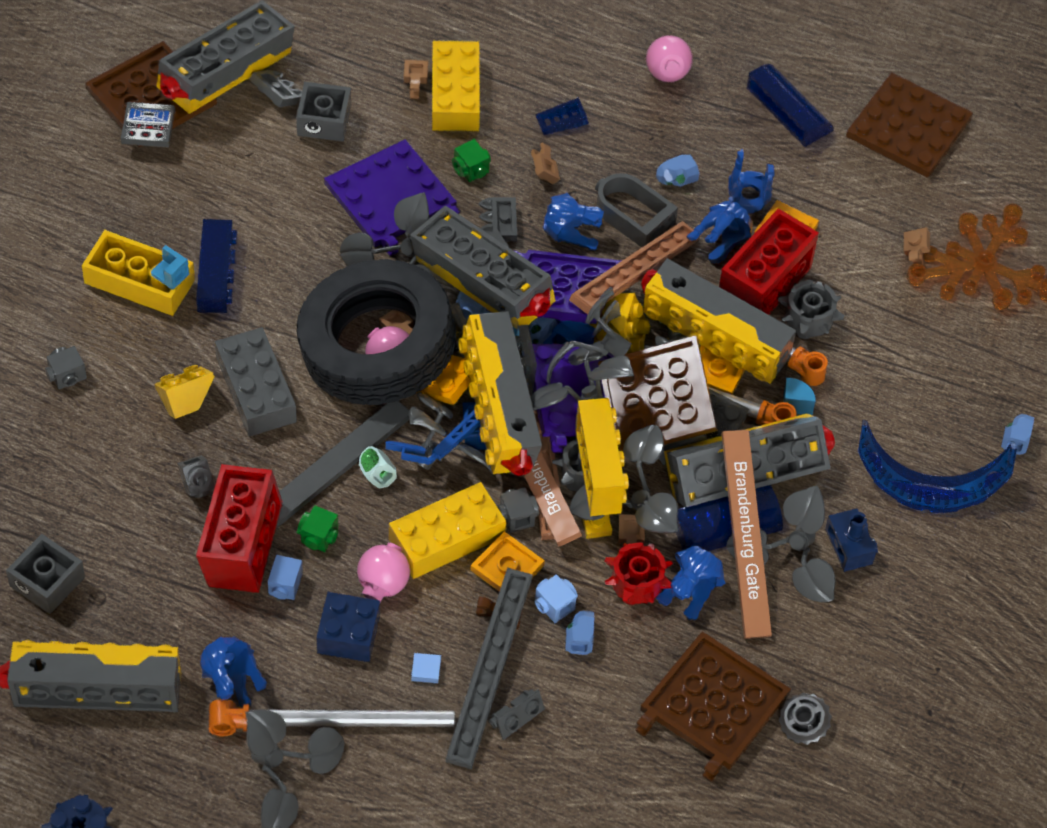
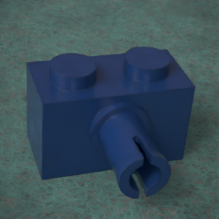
M858 508L829 515L825 527L844 572L872 565L878 552L875 539L871 538L868 533L866 515L859 512Z

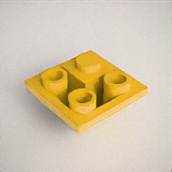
M620 293L606 303L602 315H604L614 300L618 301L621 316L614 318L607 325L614 332L632 343L626 353L628 354L644 349V340L646 334L650 331V323L645 318L642 304L638 302L635 293Z
M192 365L183 369L184 373L176 376L174 374L165 375L160 378L161 382L154 384L171 417L176 419L200 409L214 379L213 372L201 366Z

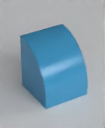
M786 378L783 402L793 405L796 409V414L807 413L813 415L816 401L813 390L801 380Z

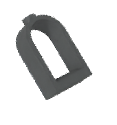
M623 173L613 174L605 179H600L595 186V190L598 191L597 207L604 211L603 220L640 247H644L676 223L678 207L632 175ZM616 192L630 194L657 213V215L642 227L611 205L605 197Z

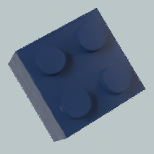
M327 592L316 637L317 654L370 662L380 620V600Z

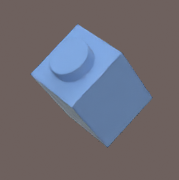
M276 555L268 579L269 595L281 600L295 599L303 574L302 560Z

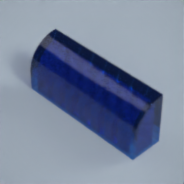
M765 64L749 72L747 89L804 147L834 131V126L774 65Z
M767 485L756 488L760 529L764 530L766 535L782 531V512L772 486ZM728 496L678 509V532L675 533L683 550L693 546H698L706 551L726 547L729 538L733 535Z

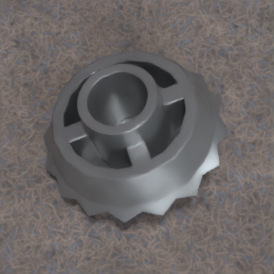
M803 692L800 695H793L790 700L785 701L784 707L780 710L779 722L781 723V731L786 733L788 739H793L797 744L804 743L808 745L811 742H818L820 737L826 736V731L831 727L830 720L832 716L829 713V706L824 703L822 698H818L815 694Z

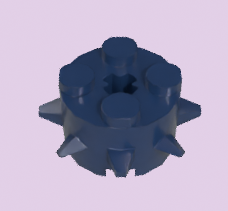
M78 795L63 803L58 802L56 810L51 814L50 822L43 824L41 828H112L108 825L107 817L113 809L111 806L103 809L97 802L89 799L88 795Z

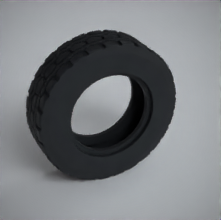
M391 259L362 261L332 273L328 278L321 281L307 296L299 311L300 314L298 315L296 325L297 339L303 360L313 381L329 395L345 402L360 405L388 404L408 398L416 394V392L423 390L432 381H435L443 372V369L446 368L451 355H453L456 341V329L447 294L440 282L429 272L416 265ZM373 310H397L409 315L416 321L412 332L401 344L382 353L358 354L343 348L338 343L343 329L353 319Z

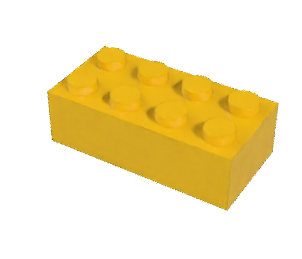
M433 41L432 131H479V41Z
M104 230L82 264L84 284L174 316L195 281L194 263L188 260L189 275L172 290L151 276V271L163 260L162 250Z
M609 398L578 400L575 431L590 516L621 514L622 504L627 502L628 475L622 472V467L625 464L624 453L618 450V445L621 442L620 431L614 428V423L617 421L616 410L611 408Z
M479 482L390 522L389 541L402 548L401 552L406 556L410 565V575L415 579L492 544L504 531L506 532V520L483 484Z

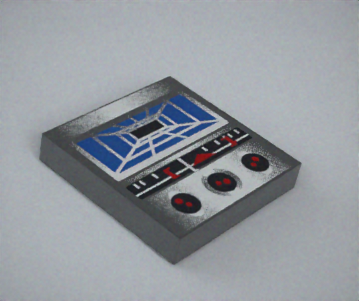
M127 102L121 144L169 147L175 116V105Z

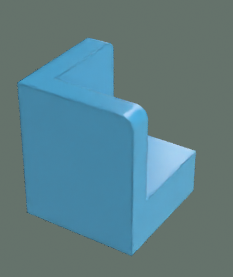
M165 245L162 248L163 260L151 271V276L174 290L189 275L188 259Z

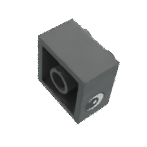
M304 82L296 116L297 136L344 142L351 110V87Z
M43 534L6 570L10 587L49 614L85 578L82 560Z

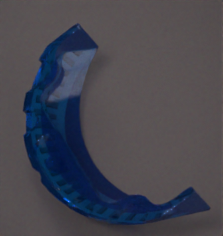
M862 420L858 447L861 461L875 484L882 491L884 490L888 495L896 499L897 502L920 511L929 510L932 513H949L973 505L976 506L999 490L1013 475L1017 452L1016 444L1010 443L995 460L980 469L956 476H932L911 470L894 460L875 439L867 422L868 420Z

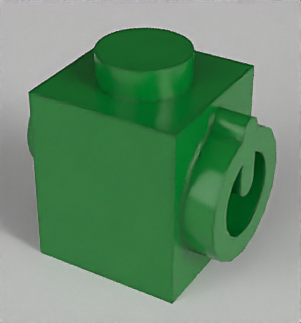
M475 139L454 148L452 165L458 176L465 177L468 182H471L489 173L490 154L486 149H482Z
M315 505L310 513L305 512L296 532L301 535V543L309 549L326 552L329 544L333 545L338 536V514Z

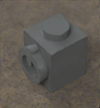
M75 346L57 348L46 357L48 367L45 368L46 375L50 382H55L58 389L73 386L77 382L87 379L85 364Z
M200 455L177 463L185 491L188 495L200 498L208 495L210 490L215 489L205 457Z
M525 487L510 489L501 494L500 505H497L505 518L510 533L535 526V517L539 516V508L533 494H528Z

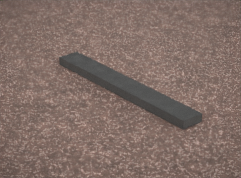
M399 401L386 404L279 492L283 504L276 529L359 462L361 453L367 447H377L409 421V410Z
M511 568L506 570L446 756L447 763L472 770L530 588L532 574Z

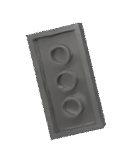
M263 327L215 341L217 362L248 437L296 423V404Z

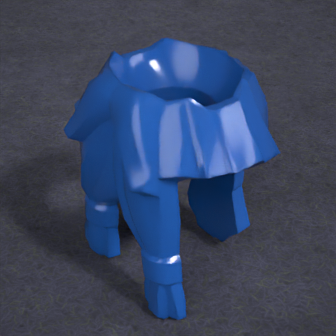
M743 149L737 152L735 167L729 176L728 188L730 197L728 199L731 202H738L742 208L747 210L748 214L756 213L771 201L775 168L774 165L767 164L765 175L756 171L741 172L744 156ZM744 187H753L759 192V197L752 200L746 199L741 195L742 189Z
M568 193L551 197L552 201L547 207V214L542 227L544 231L558 243L563 241L595 251L598 246V240L582 236L575 228L580 227L582 224L600 228L604 211L599 207L580 205Z
M724 201L709 207L710 212L702 220L701 224L686 236L690 241L696 240L706 229L714 226L711 234L705 238V242L715 243L722 234L721 244L708 255V260L711 263L718 264L722 262L734 247L745 243L751 237L753 221L748 215L747 210L742 208L738 202Z
M698 546L675 553V558L681 570L672 579L671 589H664L656 597L660 604L668 606L675 596L681 600L692 596L693 600L683 613L687 619L694 621L698 618L703 604L709 598L714 587H722L726 584L722 561L711 552Z
M235 636L220 637L205 647L200 660L202 677L212 678L216 687L217 698L228 700L234 694V689L239 706L243 707V704H249L250 707L251 701L247 696L245 688L246 675L251 676L257 691L264 690L267 682L262 677L259 669H257L256 660L253 656L254 650L250 648L248 643L239 640Z

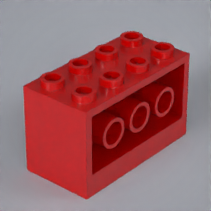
M778 208L722 268L719 288L769 315L779 305V296H787L792 290L793 284H798L811 269L819 232Z
M221 464L196 553L208 587L259 593L283 504L272 470Z

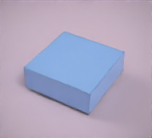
M414 653L412 681L439 683L441 655Z

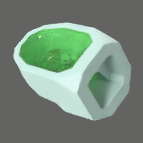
M370 446L361 453L359 466L367 480L377 488L388 487L397 479L396 467L382 450Z

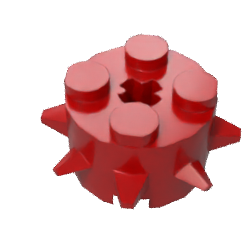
M640 542L624 543L616 557L605 558L604 562L612 569V576L604 583L605 585H612L616 594L626 604L653 603L662 589H671V582L665 577V570L673 563L672 561H665L660 551L656 548L654 550V544H649L646 547Z

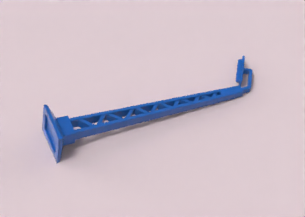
M555 319L558 325L552 329V334L542 344H553L555 341L559 344L570 343V341L593 344L595 328L582 322ZM527 359L522 363L523 371L529 367ZM530 371L529 373H524L527 382L531 379ZM473 410L432 450V455L429 458L422 457L426 453V448L422 446L386 441L385 449L402 452V460L430 465L436 459L440 461L481 425L480 420L475 419V412Z

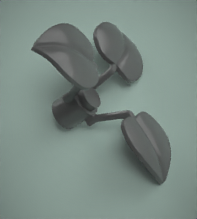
M425 193L404 198L395 207V223L399 229L406 230L405 235L408 237L403 240L401 245L372 249L373 240L369 235L365 233L351 234L344 239L340 247L341 257L346 265L375 260L373 254L401 250L406 256L413 257L409 264L414 265L417 260L410 234L429 219V208ZM420 264L416 265L424 269V271L429 272L433 276L432 272L426 266Z
M609 287L600 296L586 318L587 324H590L593 318L598 322L593 333L594 337L602 329L607 333L601 342L604 348L577 341L567 342L550 362L547 372L548 384H550L552 371L573 347L596 351L605 356L608 353L615 357L625 356L632 343L614 332L607 325L614 318L621 316L618 301L614 300L607 308L603 317L600 318L601 308L610 296L615 295L613 287Z
M602 340L594 344H589L599 348H604V346L601 344ZM584 348L574 350L569 355L568 361L571 365L584 363L590 386L585 387L581 391V397L570 386L563 387L561 382L543 386L530 397L533 411L562 401L568 393L577 401L604 398L601 392L600 380L634 376L629 358L623 355L609 358L591 371L589 362L598 360L604 355Z
M418 391L417 396L419 400L437 412V418L434 421L416 407H411L409 411L410 424L422 425L431 429L426 441L421 445L426 448L425 456L422 457L429 458L432 455V450L438 445V443L432 440L435 432L443 436L446 434V431L439 425L443 415L452 419L453 413L441 402ZM461 442V444H458L449 452L451 453L456 449L463 451L484 464L492 474L491 465H487L485 455L474 447ZM434 462L430 465L422 463L417 464L423 467L424 469L429 470L434 464Z
M650 425L633 432L624 443V455L629 461H637L636 466L643 486V490L636 491L632 496V500H627L624 504L628 505L629 508L636 509V521L643 529L656 533L678 532L677 502L668 493H657L651 496L642 469V462L646 464L655 463L661 456L664 447L661 429L657 425ZM583 485L571 501L570 511L572 515L584 520H597L604 517L605 515L590 516L585 485Z
M818 485L791 494L784 502L783 512L785 519L788 523L797 525L796 530L790 536L777 542L766 544L767 535L764 530L760 529L763 561L765 565L769 559L767 549L790 543L793 549L803 551L802 567L795 569L792 574L793 583L798 592L816 602H831L835 598L834 590L836 583L833 568L827 561L819 558H813L808 563L806 562L807 555L810 552L808 546L815 541V532L822 527L825 519L824 500ZM732 535L729 538L726 546L727 550L735 559Z
M264 709L246 711L247 744L251 751V758L254 762L263 765L262 770L267 772L280 787V790L276 788L269 790L263 800L261 827L288 828L296 819L298 800L294 794L286 793V786L271 768L280 765L283 756L303 759L310 758L309 766L311 771L319 774L327 773L339 763L343 755L344 738L335 729L322 727L316 730L309 739L308 750L310 753L284 751L277 745L286 735V724L283 717L278 713Z

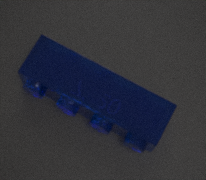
M203 219L196 294L197 312L227 313L228 304L233 303V289H229V284H234L235 272L234 269H231V264H236V249H232V246L237 245L238 231L233 230V220Z

